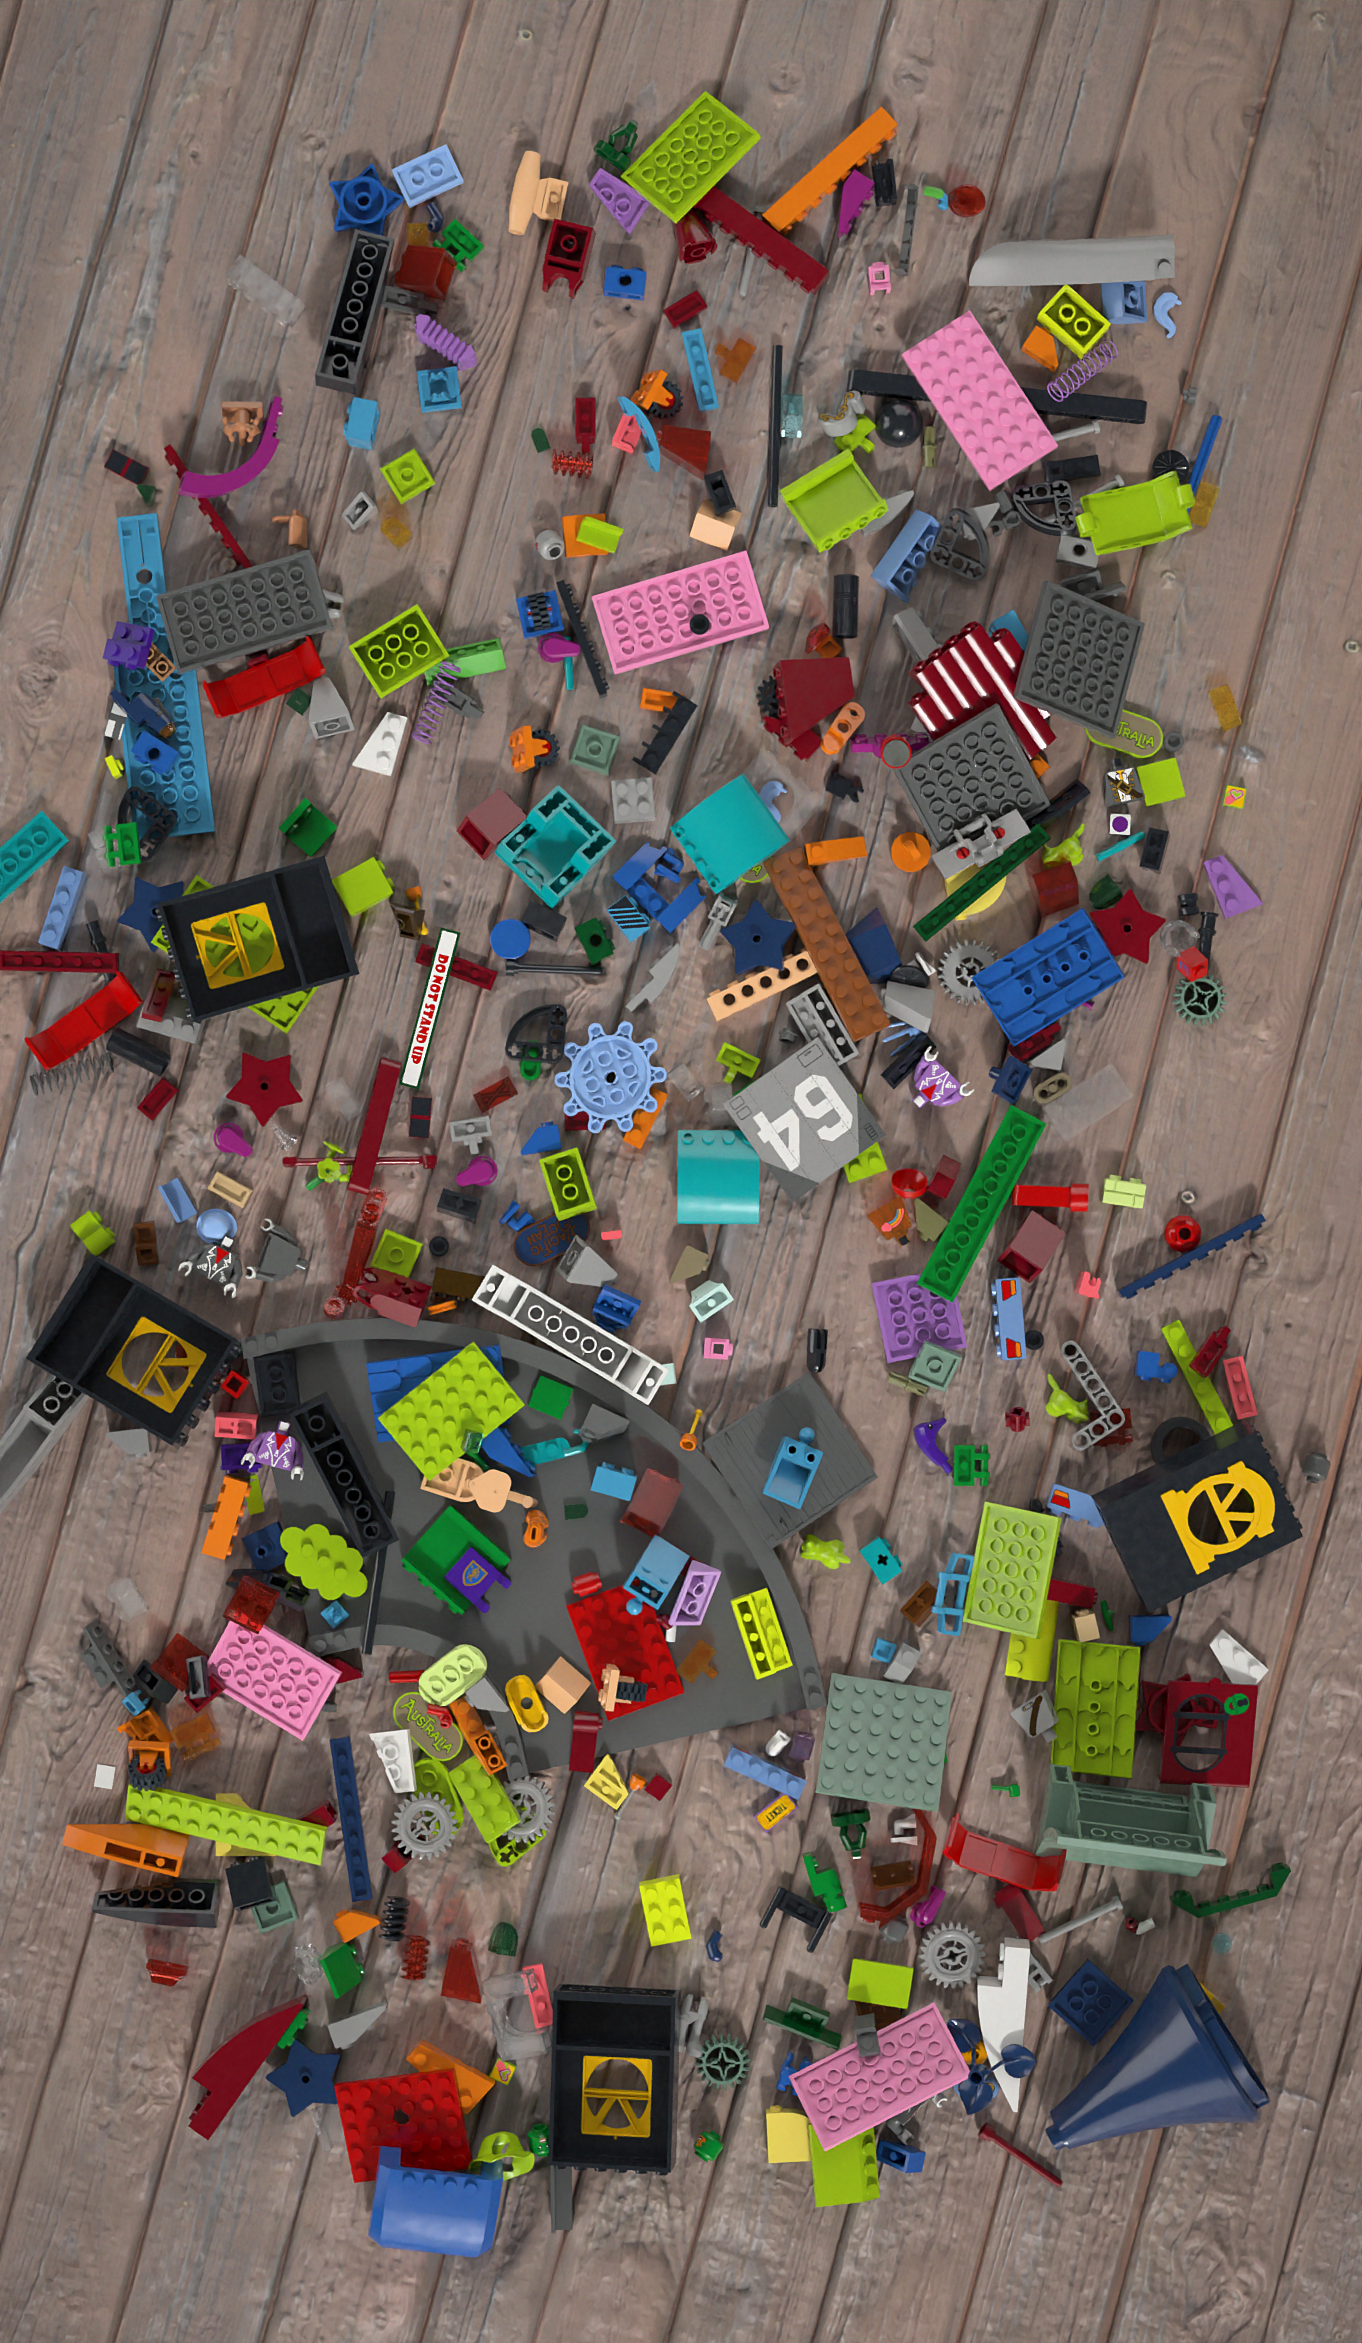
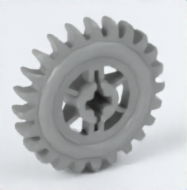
M965 939L964 946L957 942V949L953 946L949 947L951 954L948 952L943 953L947 959L939 960L944 966L937 968L943 972L937 978L944 980L939 985L947 987L944 993L951 992L950 999L957 996V1003L964 999V1004L967 1006L969 1000H971L975 1006L977 999L984 1003V998L977 986L970 987V982L973 981L971 977L974 975L968 977L966 975L968 973L966 968H974L973 973L977 974L980 972V969H985L1000 959H994L997 952L989 953L991 946H988L986 949L983 948V941L979 946H976L975 939L971 945ZM971 958L970 963L967 964L961 960ZM973 958L980 961L983 966L979 967L973 963ZM956 967L961 970V975L958 977L955 975ZM962 977L968 982L967 987L961 985L957 979Z
M530 1775L526 1776L525 1779L523 1777L517 1778V1781L512 1779L510 1783L504 1781V1789L510 1800L514 1802V1807L522 1820L502 1834L505 1836L509 1833V1840H513L515 1836L517 1843L521 1842V1838L525 1843H528L529 1837L536 1841L535 1834L543 1836L541 1829L549 1830L546 1823H554L549 1816L556 1815L555 1812L550 1810L556 1804L549 1801L555 1796L547 1795L551 1788L543 1789L545 1782L537 1784L538 1777L533 1778L532 1781ZM521 1794L519 1800L514 1799L515 1796ZM529 1795L535 1800L534 1803L529 1800ZM522 1806L527 1807V1811H523ZM526 1818H532L531 1821L525 1823Z
M419 1792L418 1799L411 1794V1802L404 1799L403 1801L406 1806H397L401 1813H393L398 1818V1820L391 1821L392 1824L397 1825V1828L392 1829L391 1832L398 1833L393 1840H401L398 1848L406 1846L404 1854L411 1850V1858H414L417 1853L419 1860L423 1859L424 1854H426L428 1860L431 1859L432 1853L435 1857H439L438 1850L446 1853L444 1846L451 1847L452 1844L449 1839H456L452 1834L453 1831H458V1828L453 1827V1824L457 1823L458 1820L452 1819L456 1812H449L451 1804L444 1806L446 1799L443 1798L438 1801V1794L431 1798V1793L427 1792L424 1798L422 1792ZM421 1811V1817L416 1821L413 1820L414 1815ZM424 1811H430L433 1813V1815L430 1817H425ZM436 1821H439V1830L435 1829ZM411 1822L414 1823V1830L412 1832L410 1827ZM421 1822H428L427 1830H420ZM433 1831L438 1832L433 1839L428 1841L429 1834ZM424 1835L425 1841L418 1840L417 1837Z
M949 1921L948 1927L941 1922L940 1930L933 1926L934 1934L927 1931L930 1939L922 1938L926 1946H919V1949L925 1952L918 1955L919 1958L925 1959L920 1963V1966L927 1967L923 1971L924 1974L931 1973L929 1980L937 1978L936 1985L943 1982L944 1988H947L949 1983H951L952 1989H955L956 1983L962 1988L963 1981L971 1984L970 1977L977 1978L975 1971L982 1972L978 1965L985 1964V1961L980 1959V1957L985 1956L986 1953L979 1951L984 1947V1944H977L981 1937H974V1929L968 1933L969 1926L967 1924L961 1929L960 1922L957 1923L956 1927L953 1926L952 1921ZM947 1941H954L953 1944L943 1945ZM956 1942H960L965 1947L959 1949ZM942 1947V1954L937 1955L939 1948ZM950 1950H953L955 1953L954 1958L949 1956ZM967 1955L966 1962L963 1964L961 1958ZM946 1962L948 1969L944 1968L940 1963ZM959 1963L962 1966L958 1969L950 1970L951 1965Z

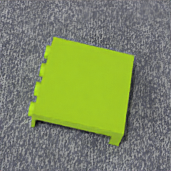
M849 448L780 490L783 502L819 553L829 550L835 543L847 539L853 532L866 527L869 522L882 517L889 511L886 500H882L856 464Z

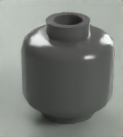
M1312 1452L1311 1455L1305 1457L1301 1473L1307 1477L1306 1481L1318 1484V1481L1327 1479L1331 1463L1326 1455Z
M897 1912L887 1914L879 1927L880 1933L883 1934L882 1939L890 1944H893L894 1941L901 1942L909 1929L908 1919Z

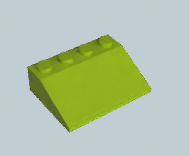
M418 604L349 646L351 653L381 699L450 656Z
M808 2124L816 2207L859 2203L880 2198L874 2127L824 2151L812 2124Z

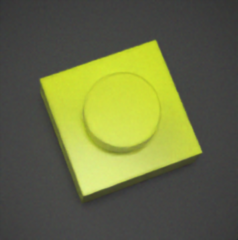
M112 755L104 758L112 776L115 779L123 777L121 771L124 770L120 759H115Z

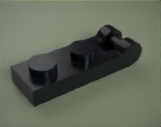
M1098 455L1045 461L1042 463V468L1045 470L1046 475L1044 476L1045 482L1070 481L1101 475ZM1058 468L1059 474L1054 475L1053 469Z

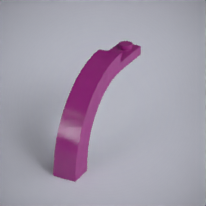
M274 396L271 399L258 446L244 465L231 472L219 475H201L186 471L182 475L177 494L195 498L219 497L239 490L257 477L272 459L280 440L272 436H275L278 430L276 421L277 417H281L284 406L281 405L283 398Z

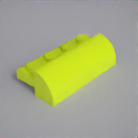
M763 1588L732 1599L730 1603L755 1678L758 1680L774 1674L776 1671L793 1666L768 1589Z
M1047 1599L1040 1639L1011 1633L1005 1675L1031 1681H1048L1059 1602Z

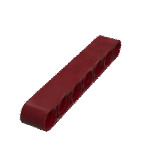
M384 1057L380 1059L347 1186L349 1191L367 1195L369 1192L400 1072L401 1062Z

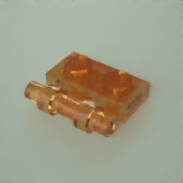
M208 1713L170 1730L177 1749L186 1746L187 1752L181 1754L184 1761L194 1760L199 1757V1754L206 1751L211 1752L215 1750L216 1746L222 1744L219 1737L212 1740L209 1737V1734L214 1733L216 1730ZM202 1738L204 1744L194 1747L192 1742Z

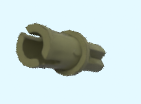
M933 426L924 428V446H922L924 468L936 467V449H938V446H935L936 429Z
M891 1371L887 1378L889 1383L904 1388V1391L908 1390L916 1393L921 1397H924L928 1385L894 1371Z

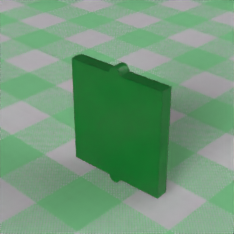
M541 1375L536 1388L532 1390L533 1395L528 1407L561 1420L566 1406H569L568 1401L573 1388Z

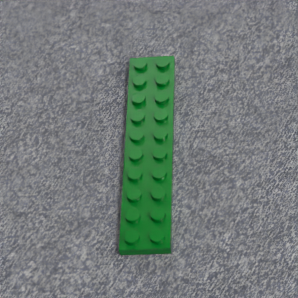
M1010 1105L916 1283L917 1285L953 1303L1038 1142L1046 1123Z

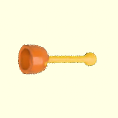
M417 886L406 889L405 893L408 900L414 902L415 907L420 909L418 901L422 896L421 887ZM423 921L421 934L426 935L428 933V929L425 927Z
M700 1409L695 1411V1419L690 1433H685L680 1440V1446L688 1451L694 1450L697 1444L694 1431L699 1417L703 1415Z

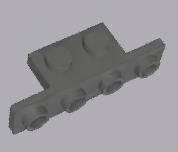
M1098 569L1059 580L1061 587L1095 602L1101 601L1103 597L1118 596L1122 591L1126 590L1125 585L1121 581L1103 586Z
M95 1620L85 1626L83 1631L93 1646L80 1653L100 1688L115 1681L124 1697L138 1690L134 1679L98 1621Z

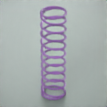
M1104 339L1100 342L1099 347H1094V352L1089 351V356L1084 355L1083 360H1078V365L1073 364L1072 369L1068 368L1067 374L1062 373L1061 378L1056 377V382L1051 381L1047 386L1050 396L1054 400L1062 402L1063 398H1067L1069 394L1074 392V389H1078L1080 385H1083L1091 376L1099 372L1107 363H1111L1112 359L1118 357V349L1115 344L1108 339ZM1105 341H1109L1115 347L1116 356H1113L1110 347L1104 343ZM1104 345L1109 349L1111 355L1106 351ZM1096 348L1102 351L1106 361L1102 360L1097 355L1095 351ZM1090 353H1094L1097 356L1100 366L1092 360ZM1085 357H1088L1092 361L1095 370H1093L1087 365L1084 359ZM1080 361L1086 365L1089 374L1082 370L1079 365ZM1074 366L1081 370L1084 379L1075 372ZM1068 370H1071L1076 375L1078 383L1069 376ZM1063 374L1071 380L1073 387L1064 381ZM1057 379H1060L1065 384L1067 392L1059 386ZM1052 385L1058 388L1061 396L1054 391ZM1049 386L1058 397L1062 398L1061 400H1057L1053 397L1049 390Z
M445 661L441 662L444 666L439 667V670L444 674H436V677L440 681H433L434 686L437 688H431L430 692L433 695L427 696V699L431 703H424V706L428 710L421 711L422 715L425 717H419L418 720L421 724L415 725V728L419 732L412 733L413 738L426 744H431L432 742L427 738L422 737L420 735H416L414 733L422 734L430 738L434 737L421 731L417 726L426 727L434 731H437V729L426 725L420 719L430 720L437 724H440V722L433 720L432 718L425 715L423 712H430L441 717L443 716L442 714L437 713L429 707H427L426 704L446 709L445 707L433 702L429 697L438 698L446 702H449L447 699H444L435 694L432 690H438L450 695L452 694L440 688L435 683H442L453 688L455 687L454 685L449 684L446 681L439 678L438 675L458 680L457 678L444 672L441 668L450 669L458 673H461L460 671H462L459 667Z

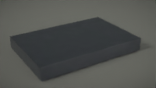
M294 1351L253 1357L261 1418L289 1414L291 1408L301 1404Z

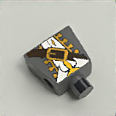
M1122 758L1110 760L1112 771L1105 773L1103 776L1105 808L1143 800L1145 794L1134 767L1124 769Z

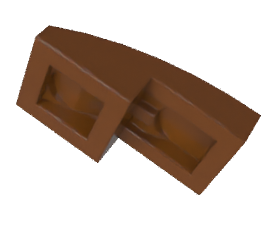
M154 1221L134 1223L138 1266L159 1264Z

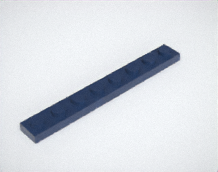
M1257 1214L1118 1289L1117 1292L1120 1298L1126 1297L1130 1299L1138 1294L1137 1290L1144 1287L1146 1290L1155 1285V1280L1159 1278L1165 1280L1174 1275L1172 1271L1177 1268L1181 1271L1191 1266L1190 1261L1196 1258L1200 1261L1209 1256V1251L1213 1249L1216 1251L1221 1250L1227 1246V1241L1233 1239L1235 1242L1245 1236L1244 1232L1258 1230L1263 1227L1261 1223L1266 1221L1264 1216Z
M351 1737L333 1738L329 1741L352 1902L373 1899Z

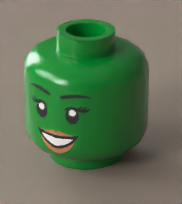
M546 2124L533 2126L527 2135L529 2150L533 2154H537L538 2157L548 2156L549 2127Z

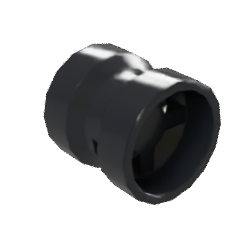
M1198 893L1177 896L1180 903L1179 916L1200 914L1196 903Z

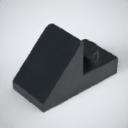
M723 470L703 476L708 499L712 501L716 515L735 510L736 505Z

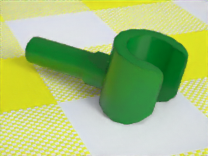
M1017 1784L1008 1786L992 1785L991 1790L1009 1791L1010 1797H1019L1021 1794L1020 1787Z

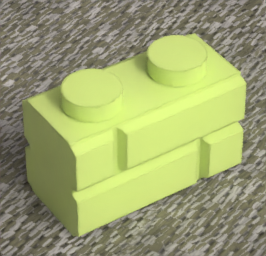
M1116 1175L1104 1178L1100 1202L1143 1208L1146 1184H1141V1179L1130 1178L1128 1182L1122 1181V1177Z

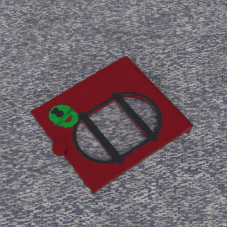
M1216 1677L1210 1679L1209 1682L1168 1680L1161 1772L1158 1775L1159 1784L1192 1785V1783L1218 1787L1249 1788L1258 1685L1221 1683V1680ZM1208 1697L1216 1701L1223 1712L1180 1711V1709L1193 1698ZM1178 1719L1223 1720L1221 1747L1176 1746ZM1176 1754L1219 1755V1757L1206 1768L1191 1769L1184 1766Z

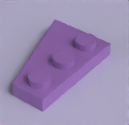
M600 168L589 184V187L630 236L649 207L650 202L635 189Z
M1223 855L1203 862L1224 919L1263 904Z

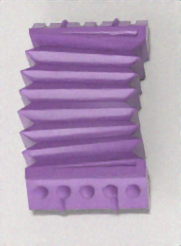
M419 314L416 317L414 326L418 342L427 344L428 348L432 347V350L436 349L438 354L442 353L443 358L447 356L448 361L452 360L453 365L457 363V368L462 372L476 366L477 358L471 345L466 346L465 341L460 342L459 336L454 337L453 332L448 334L447 328L442 329L441 324L436 325L435 320L431 322L428 315Z

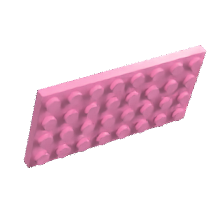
M970 310L902 354V358L989 491L1058 447Z
M747 551L591 596L614 675L769 629ZM698 614L706 616L710 622L709 630L703 635L694 634L689 626L691 618Z
M935 2002L877 2031L879 2055L860 2057L858 2044L855 2042L788 2076L824 2151L968 2079L970 2070Z

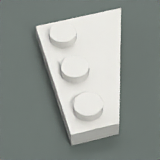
M387 712L352 766L392 776L408 718Z
M1223 1629L1209 1643L1210 1648L1233 1684L1256 1685L1269 1671Z
M410 1729L369 1734L371 1740L376 1745L379 1758L384 1763L385 1772L394 1792L416 1791Z

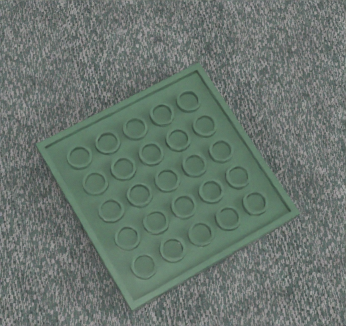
M831 1673L815 1793L938 1812L952 1692Z

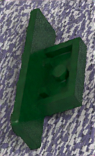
M793 1997L786 2012L766 2005L762 2019L769 2024L801 2035L828 2048L838 2050L840 2047L842 2035L824 2028L829 2019L830 2012Z

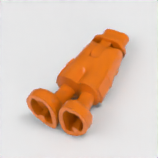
M533 1509L525 1517L528 1526L527 1531L523 1535V1541L529 1547H538L547 1538V1533L544 1529L548 1527L549 1521L542 1511Z

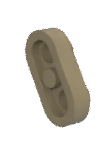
M1065 1073L1054 1075L1035 1087L1033 1091L1034 1099L1041 1104L1054 1100L1069 1091L1072 1085L1071 1078ZM1058 1080L1064 1081L1063 1087L1057 1085ZM1041 1090H1045L1047 1092L1046 1097L1043 1098L1040 1096Z

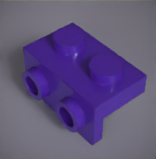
M250 1443L221 1444L222 1465L220 1468L221 1470H226V1474L238 1473V1469H246V1473L258 1472V1468H262L263 1464L254 1462L251 1468H249L251 1465L249 1460H245L243 1465L241 1464V1460L246 1455Z

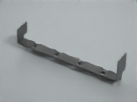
M914 184L903 185L908 189L899 269H890L896 275L908 276L919 192L915 189L919 187Z

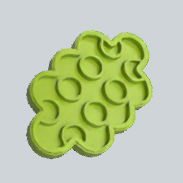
M321 1524L310 1525L305 1531L298 1527H289L282 1532L280 1543L282 1548L288 1552L285 1559L286 1570L293 1576H301L305 1587L309 1589L318 1588L320 1595L327 1600H335L343 1593L350 1597H358L365 1593L368 1581L366 1576L359 1571L363 1565V1558L357 1549L347 1548L343 1537L330 1535L328 1529Z

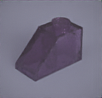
M793 1730L789 1749V1756L793 1757V1761L804 1763V1760H810L815 1742L814 1734Z

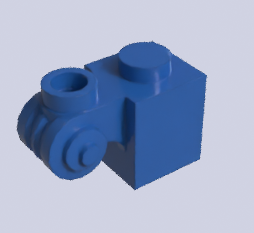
M1137 1350L1134 1375H1139V1380L1151 1381V1377L1159 1378V1382L1171 1383V1379L1177 1374V1367L1169 1362L1164 1363L1160 1367L1158 1364L1160 1353Z

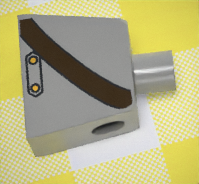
M1046 1690L1015 1708L1010 1713L1030 1737L1034 1738L1041 1733L1047 1743L1058 1737L1052 1726L1059 1721V1718Z

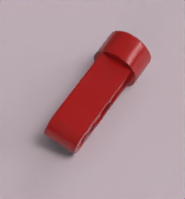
M1071 1183V1187L1014 1185L1011 1205L1070 1208V1212H1088L1089 1184Z

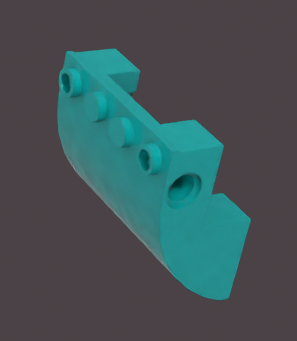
M744 773L706 798L670 827L675 838L678 839L715 894L734 884L749 870L767 860L790 841Z
M558 785L530 811L527 818L500 842L494 853L553 909L599 863L617 841Z
M678 1130L677 1224H759L760 1157L741 1130Z

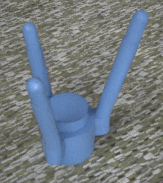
M904 1021L892 1022L889 1027L906 1025V1029L884 1038L883 1042L907 1033L909 1037L913 1036L890 1054L893 1057L913 1043L923 1032Z

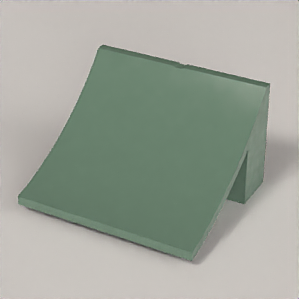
M1050 1764L1035 1856L1060 1855L1065 1849L1067 1850L1065 1860L1197 1877L1205 1864L1226 1866L1227 1861L1222 1851L1218 1849L1208 1850L1217 1805L1212 1785L1192 1783L1187 1803L1186 1796L1072 1781L1070 1766Z

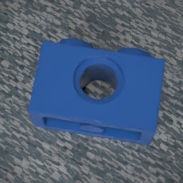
M620 265L606 267L604 296L644 301L647 272L637 267H633L631 270L623 269ZM623 278H628L631 283L624 286L620 281Z
M144 730L131 750L135 754L134 759L142 764L148 762L153 765L151 769L160 775L163 772L168 775L181 755L178 751ZM153 750H159L160 752L157 759L150 758V753Z

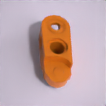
M855 702L846 703L821 740V748L826 754H837L863 722L865 711L859 704ZM850 711H855L857 716H852Z

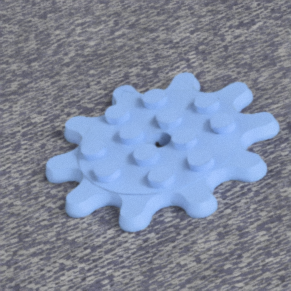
M627 1021L619 1025L614 1035H606L600 1024L593 1023L588 1028L590 1040L587 1045L578 1046L570 1042L564 1047V1054L571 1059L572 1067L567 1072L556 1074L554 1079L557 1086L567 1087L572 1092L571 1099L564 1105V1112L568 1116H574L580 1111L587 1112L589 1114L588 1129L592 1133H599L604 1123L609 1119L615 1120L621 1131L628 1132L633 1127L632 1113L634 1110L641 1108L647 1112H654L658 1107L657 1100L650 1095L649 1089L652 1084L663 1082L667 1078V1071L662 1067H653L649 1062L650 1056L657 1050V1041L648 1038L642 1043H635L632 1040L633 1026ZM612 1072L617 1075L615 1081L608 1083L607 1075Z

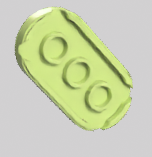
M463 1644L456 1646L426 1669L420 1676L419 1692L423 1699L429 1704L446 1706L453 1702L485 1675L487 1661L484 1654L472 1645Z

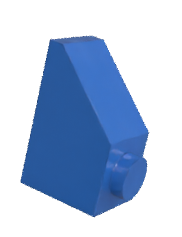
M553 1121L541 1123L542 1127L535 1130L521 1150V1155L562 1149L558 1124L554 1125Z
M1169 1614L1128 1615L1129 1640L1135 1642V1645H1147V1642L1153 1641L1172 1621V1616Z
M880 2140L876 2158L878 2161L902 2172L917 2173L922 2172L926 2152L911 2145Z

